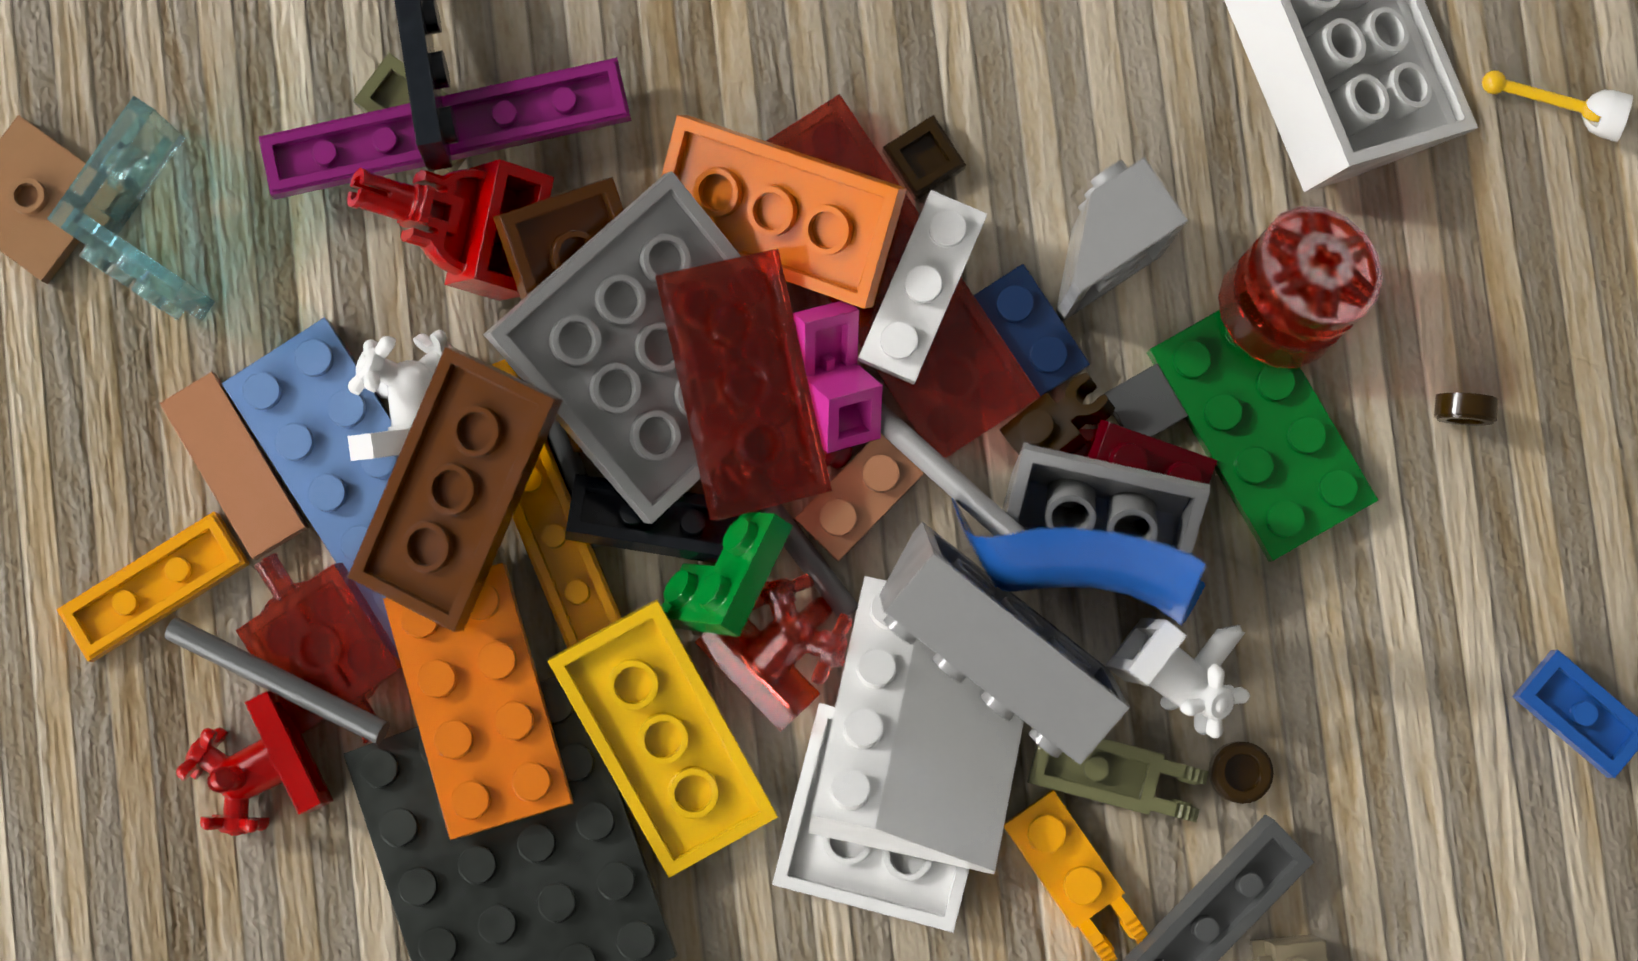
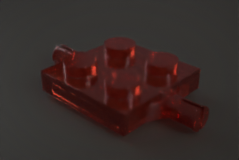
M277 553L271 554L262 559V562L256 563L254 569L257 570L273 597L267 602L259 615L236 630L249 653L376 715L368 699L373 696L380 684L400 672L402 666L398 651L356 583L347 578L349 572L342 562L334 563L312 579L294 583L278 558ZM275 694L300 735L310 732L327 720ZM361 737V739L363 740V744H364V745L367 744V743H369V742H371V741H369V740H367V739Z

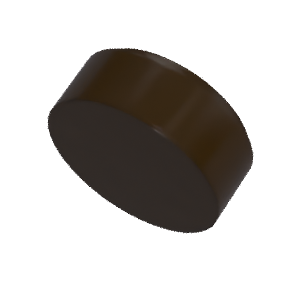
M1452 392L1436 394L1434 417L1437 418V421L1456 425H1492L1497 421L1499 399L1494 396L1476 393Z
M1236 741L1225 744L1215 752L1209 764V779L1213 789L1218 795L1230 802L1240 804L1255 802L1268 792L1273 781L1274 771L1271 759L1262 748L1250 742Z

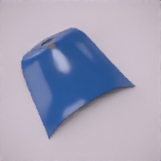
M951 498L961 526L995 588L998 587L1003 591L1016 592L1050 588L1101 589L1130 595L1156 607L1183 626L1205 588V583L1200 580L1205 563L1191 554L1165 544L1115 532L1079 528H1037L994 537L975 536L955 499Z

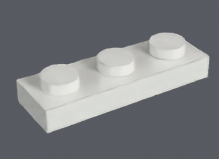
M933 190L930 191L860 352L859 362L913 385L915 384L986 220L987 213Z

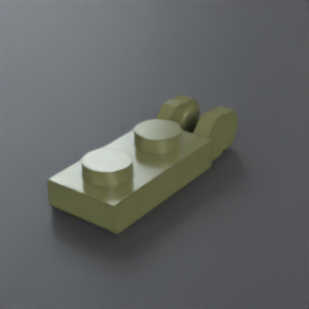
M1103 738L1081 765L1064 752L1058 758H1055L1037 744L1027 783L1150 815V811L1197 822L1200 809L1194 808L1191 803L1176 799L1168 801L1154 797L1160 773L1176 777L1180 782L1192 785H1206L1209 771L1165 760V754Z

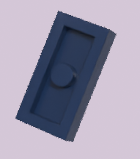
M1021 264L972 296L971 301L1036 399L1046 392H1051L1090 365L1024 264Z

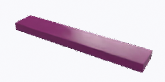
M617 58L442 96L443 107L452 106L459 134V143L449 144L451 160L632 121ZM410 103L258 136L270 195L275 200L349 184L359 168L366 169L376 175L385 176L425 167V163L416 146Z

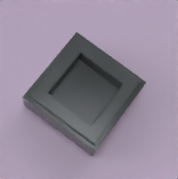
M1157 363L1104 393L1115 407L1112 414L1119 426L1150 437L1157 435L1188 416Z

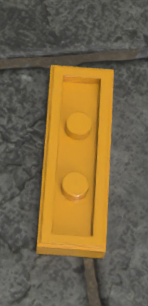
M212 512L56 610L88 662H95L247 567L250 563L220 514Z

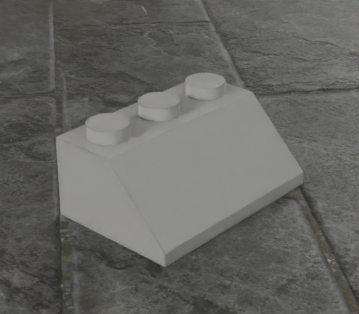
M1142 158L1130 167H1127L1123 160L1114 163L1092 179L1093 187L1084 194L1087 200L1078 206L1081 213L1071 231L1056 313L1062 322L1160 258L1188 220L1145 158Z
M1024 443L1011 474L1003 510L1026 531L1037 528H1079L1115 532L1162 543L1192 555L1209 497L1210 485Z

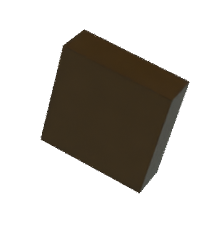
M934 115L883 146L882 149L883 154L914 201L966 168V163Z

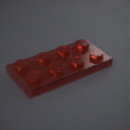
M779 249L656 275L655 278L710 520H722L832 491Z

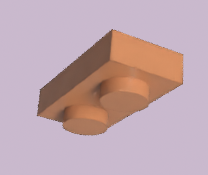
M881 433V438L870 441L797 515L795 521L839 563L923 477L924 473Z

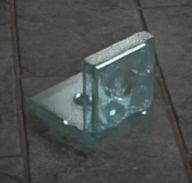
M133 96L47 220L85 244L86 246L79 256L127 287L136 278L137 280L130 290L155 307L166 312L176 320H179L184 311L202 321L215 301L117 236L185 139L155 109Z

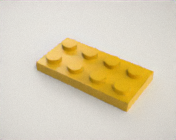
M658 598L548 658L551 669L669 878L778 818L776 810Z

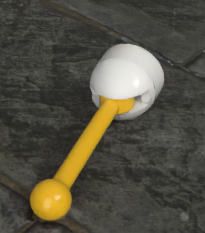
M1497 70L1487 72L1482 79V87L1489 94L1494 95L1504 91L1580 112L1589 132L1618 142L1623 133L1633 102V95L1616 90H1601L1592 94L1589 99L1582 101L1507 80L1505 75Z

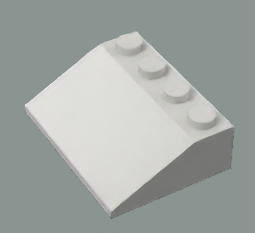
M1224 0L1304 192L1350 179L1478 128L1425 0Z
M864 576L808 833L994 874L1024 721L1017 715H1014L1010 721L998 715L981 698L985 690L968 677L962 683H959L948 676L933 661L932 658L936 652L919 639L911 645L892 632L883 621L887 614L884 613L879 595L886 580Z

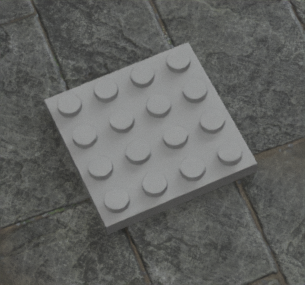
M672 171L660 177L483 334L523 381L563 399L555 419L641 520L649 524L657 520L799 387L792 368L793 319Z

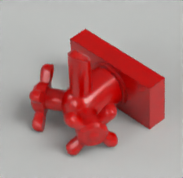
M266 691L244 702L261 736L260 740L228 756L217 749V747L224 741L229 732L221 727L214 730L205 728L202 730L200 737L190 746L185 762L176 769V775L182 781H186L189 776L197 780L203 770L209 773L207 779L209 788L224 796L223 815L213 814L212 817H200V826L204 830L218 829L221 833H227L231 836L253 833L257 830H266L269 826L270 818L248 817L249 799L282 783L298 815L313 812L334 801L285 698L271 691Z

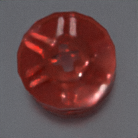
M1299 206L1283 212L1223 276L1218 295L1221 320L1233 341L1252 358L1273 367H1302L1318 360L1376 303L1383 280L1379 255L1366 233L1346 216L1325 207Z

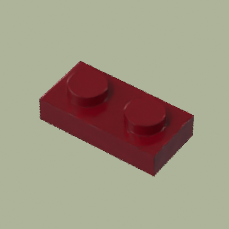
M1100 420L1087 458L1208 485L1217 463L1216 459L1104 420Z

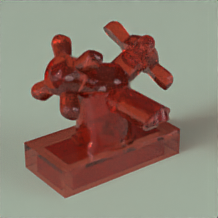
M809 574L800 575L792 581L787 578L766 581L753 610L769 605L773 620L761 631L748 619L739 637L704 632L695 641L704 653L780 732L821 694L799 672L795 665L806 653L819 657L820 660L812 674L811 682L816 684L825 683L830 668H839L845 662L844 655L847 648L845 636L852 626V618L847 614L841 613L833 631L823 629L820 632L816 630L832 614V609L822 597L815 598L799 612L796 610L794 603L796 601L795 594L815 585L813 578Z

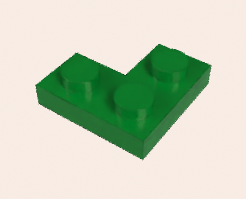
M741 512L739 518L730 525L724 535L723 550L715 566L683 563L680 570L668 581L664 590L662 607L675 629L739 637L793 525L775 513Z

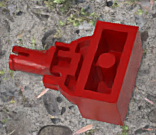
M501 159L469 169L455 170L443 176L430 171L420 170L413 178L412 184L415 185L395 181L359 168L353 175L350 187L358 189V192H348L347 204L355 209L361 208L396 219L401 227L411 228L401 232V240L420 246L426 256L436 266L447 272L444 285L502 301L518 298L520 295L493 217L549 198L552 192L554 177Z

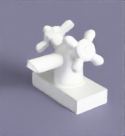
M434 331L430 337L421 333L413 338L415 345L427 353L419 361L406 360L395 363L387 359L386 357L396 343V339L390 336L382 337L379 342L371 339L364 342V351L356 365V375L350 380L348 389L351 393L360 395L363 389L366 388L376 393L379 397L388 399L391 427H388V431L347 436L351 461L400 454L444 348H454L447 341V335L444 331Z
M1141 618L1105 665L1124 681L1150 686L1164 696L1160 700V704L1165 710L1180 708L1182 713L1194 716V727L1199 734H1207L1216 739L1221 737L1223 733L1222 719L1230 714L1234 704H1243L1250 697L1249 692L1242 687L1234 688L1231 685H1223L1225 671L1221 664L1246 633L1242 631L1240 625L1217 629L1195 659H1193L1179 647L1187 636L1168 620Z

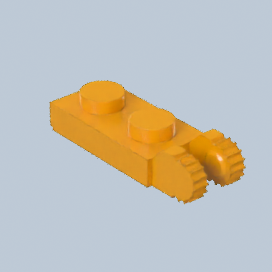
M1050 790L1004 823L1003 828L1074 929L1076 927L1079 928L1101 961H1116L1118 959L1114 954L1115 949L1105 934L1099 932L1090 919L1106 906L1110 905L1119 918V924L1124 932L1137 944L1148 935L1137 916L1123 899L1122 895L1125 892L1054 790Z

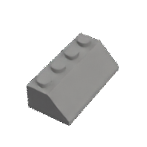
M921 522L913 532L879 594L884 613L887 614L883 620L892 632L908 644L913 645L919 639L935 651L936 654L932 658L933 661L955 681L962 683L968 677L985 690L981 698L998 715L1008 721L1014 715H1017L1033 728L1029 732L1030 737L1047 753L1058 758L1064 752L1081 765L1130 708L1110 670L1015 594L1003 591L998 587L995 588L982 568L924 522Z

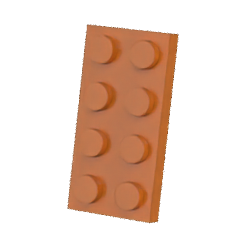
M677 115L661 177L671 171L677 176L752 270L863 309L873 307L907 188L689 115Z
M500 563L491 566L463 631L453 632L389 598H384V605L450 840L459 839L574 804L506 565Z

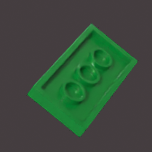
M1255 290L1147 351V355L1153 365L1158 364L1188 416L1185 420L1207 457L1217 460L1215 471L1268 562L1276 560L1379 501Z

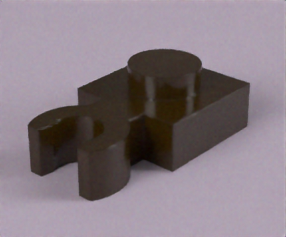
M1086 372L1076 376L1068 384L1065 397L1057 404L1046 392L999 429V431L1018 455L1024 443L1074 454L1088 443L1078 430L1086 424L1095 425L1099 424L1100 420L1105 421L1112 415L1115 407L1105 394L1098 397L1093 403L1083 404L1086 396L1097 388V385Z

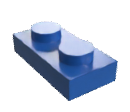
M1551 650L1512 696L1607 778H1615L1638 751V717L1559 650Z

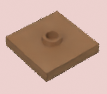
M20 115L15 118L0 138V252L48 285L120 188Z

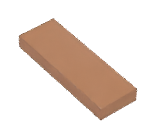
M210 372L159 403L252 559L258 560L309 529L217 374Z

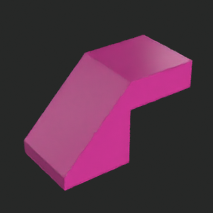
M843 301L793 313L792 368L821 448L827 453L881 438L883 385L857 364L859 309Z

